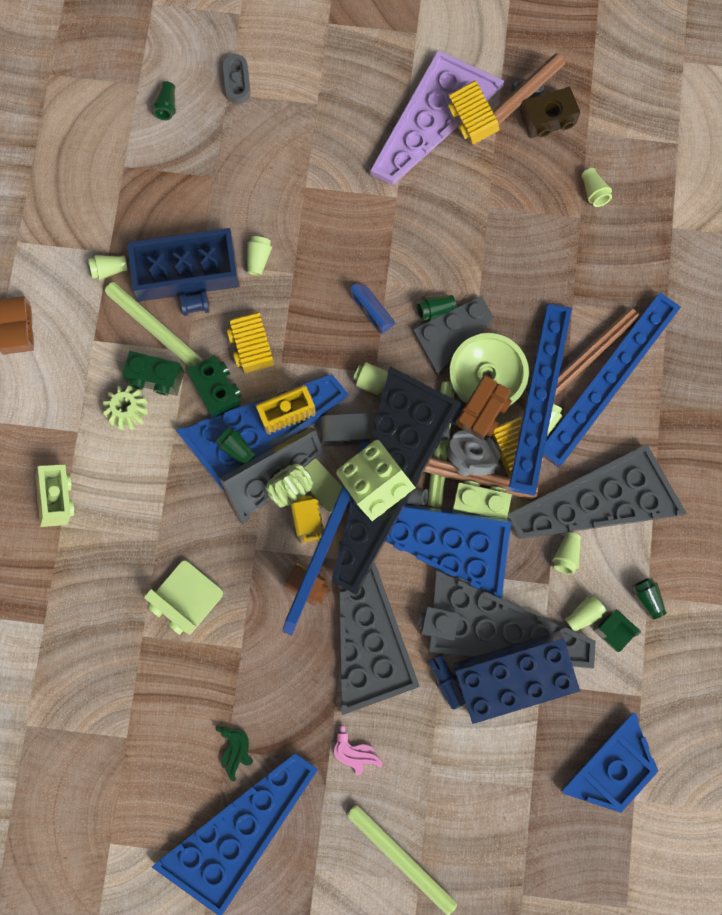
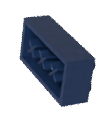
M230 228L127 242L132 287L139 302L180 296L181 293L189 295L201 293L202 290L210 292L240 287L234 241Z
M560 631L454 663L472 724L580 692L568 649Z

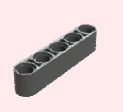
M377 413L322 416L320 418L321 444L325 446L361 445V442L364 440L370 442ZM449 427L441 441L450 438Z

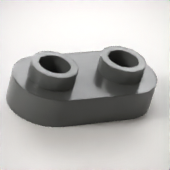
M232 54L223 62L225 90L227 98L231 102L240 104L246 102L251 94L249 71L246 59L239 54ZM234 69H240L238 72H233ZM236 91H242L241 94H235Z

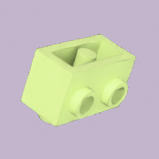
M66 465L38 466L35 482L40 527L67 525L70 517L74 516L73 500H69L68 491H71V477L66 475Z
M464 481V484L459 483L457 486L452 511L507 519L512 494L506 493L504 488L492 486L490 489L481 488L477 482Z

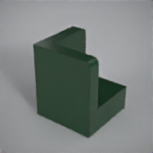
M615 609L607 615L594 632L616 652H621L633 637L641 633V630L618 609Z

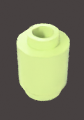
M366 362L364 367L358 366L353 380L357 381L356 387L379 396L384 390L388 371Z

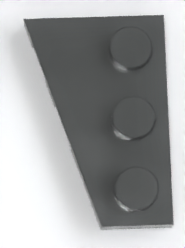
M480 296L415 328L413 333L438 376L451 362L457 348L467 339L480 334L493 321L494 317L483 297Z

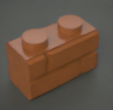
M484 375L455 424L480 440H483L486 434L491 437L499 424L495 421L499 412L505 414L513 401L508 398L512 391Z

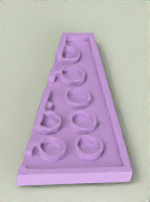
M438 50L374 163L370 175L393 186L451 134L458 125L462 124L458 116L453 118L447 104L451 103L449 99L450 93L476 80L484 97L488 100L503 87L504 81Z

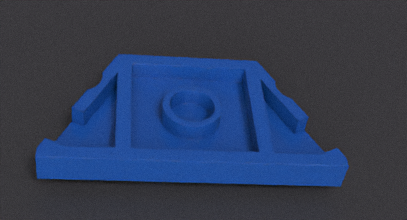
M634 712L629 714L560 790L563 794L622 813L658 773L654 758L651 757L646 737L643 736L640 729L639 719Z

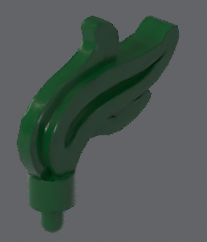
M216 726L215 730L220 732L222 737L229 740L230 746L223 754L221 765L225 768V763L228 762V776L231 781L235 782V773L240 762L246 766L253 763V759L248 757V736L243 730H233L227 726L224 728Z

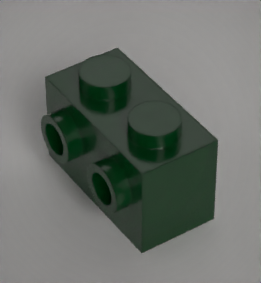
M129 351L122 376L132 388L139 390L147 388L163 396H168L169 394L178 396L184 370L178 362Z
M214 355L187 369L212 418L241 407L238 399L242 395L236 383L231 385L228 381L227 376L231 374L224 361L219 363Z

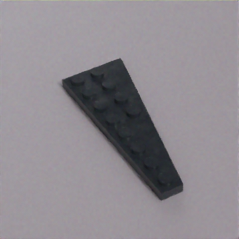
M390 366L368 445L375 440H379L416 487L461 403ZM414 489L373 521L370 520L353 499V506L349 521L346 524V532L337 557L332 582L357 595Z

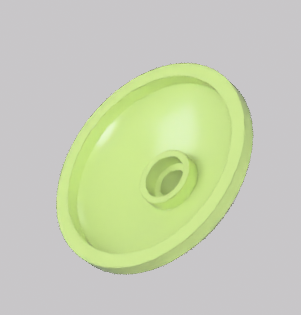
M494 333L478 334L464 341L455 351L449 370L451 385L457 396L465 404H467L481 381L484 372H489L492 375L491 379L512 391L508 397L513 400L510 405L522 395L529 376L527 359L520 347L511 339Z

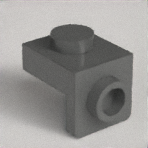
M427 607L425 613L420 612L417 628L422 629L421 636H431L454 642L460 614Z

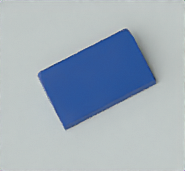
M354 284L351 286L352 299L379 333L383 334L396 324L366 285Z

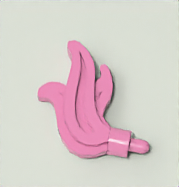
M341 725L340 733H337V744L334 748L335 757L341 763L353 767L355 775H360L363 772V764H375L378 767H382L380 758L373 753L367 752L369 750L374 751L375 749L366 744L351 746L348 743V733H345V726Z

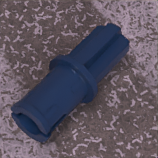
M443 654L428 660L427 663L438 682L436 686L441 688L450 708L454 710L463 706L465 699L455 681L457 677L452 675Z

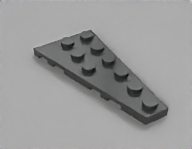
M648 444L509 513L507 518L512 519L511 526L520 540L684 516L687 513Z
M343 540L339 541V550H341ZM374 562L357 595L340 586L342 715L420 687Z
M436 570L433 608L459 613L460 616L454 642L430 636L429 653L476 657L560 631L564 637L573 667L594 669L595 640L550 622L546 618L532 614L521 607L487 592L480 591Z

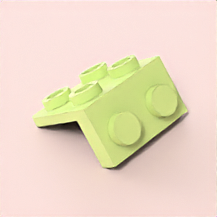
M379 440L373 441L342 465L336 472L357 505L371 521L415 489V486Z
M182 561L156 592L151 589L144 598L149 602L147 608L158 617L163 613L170 619L167 625L179 635L183 631L191 635L223 597V591L189 562Z

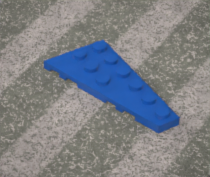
M333 374L303 384L306 385L315 405V416H310V419L306 418L305 421L301 420L300 423L296 422L295 425L291 424L290 427L286 426L285 429L281 428L280 431L276 430L275 433L271 432L270 435L265 431L256 404L271 398L261 399L225 412L224 415L210 420L205 419L198 422L199 424L180 428L176 432L222 490L226 492L220 478L243 465L219 449L220 446L216 443L217 439L229 427L234 431L238 430L256 454L251 459L253 460L309 428L349 395ZM286 391L278 393L276 396L286 393Z
M353 497L350 499L349 517L353 506ZM405 505L386 540L387 543L394 545L393 547L400 551L404 550L416 556V559L453 577L457 576L468 581L470 585L478 589L482 588L502 599L512 519Z
M295 753L155 863L152 868L215 914L223 915L318 771V768Z

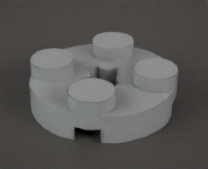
M465 430L455 433L446 449L449 460L456 466V471L463 476H469L470 474L479 476L493 474L501 456L499 447L492 439L488 437L487 441L485 439L480 440Z

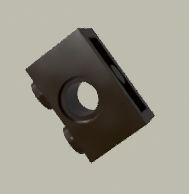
M570 86L524 100L520 111L530 139L537 136L540 138L546 137L553 131L572 128L576 125L581 113ZM546 113H552V114H554L555 116H554V117H551V116L547 115Z

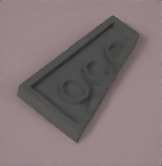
M310 427L220 478L235 514L242 524L250 519L248 516L255 509H261L268 503L267 499L269 496L265 488L268 481L274 477V474H277L281 469H285L289 465L300 464L304 468L324 452L316 430Z

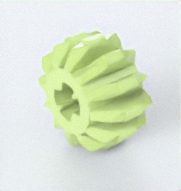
M129 385L125 392L120 386H117L116 395L108 392L111 401H103L104 407L108 408L103 412V415L109 418L108 423L111 426L117 424L119 430H124L126 424L130 430H134L135 421L143 424L140 415H148L147 409L143 408L148 402L145 398H142V392L140 390L134 392L132 386ZM125 404H128V405H129V406H127V410H128V411L123 412L122 410H124V405H125Z
M294 464L274 474V477L268 481L265 489L276 505L285 507L296 502L297 498L304 497L311 490L313 481L308 471L302 465Z

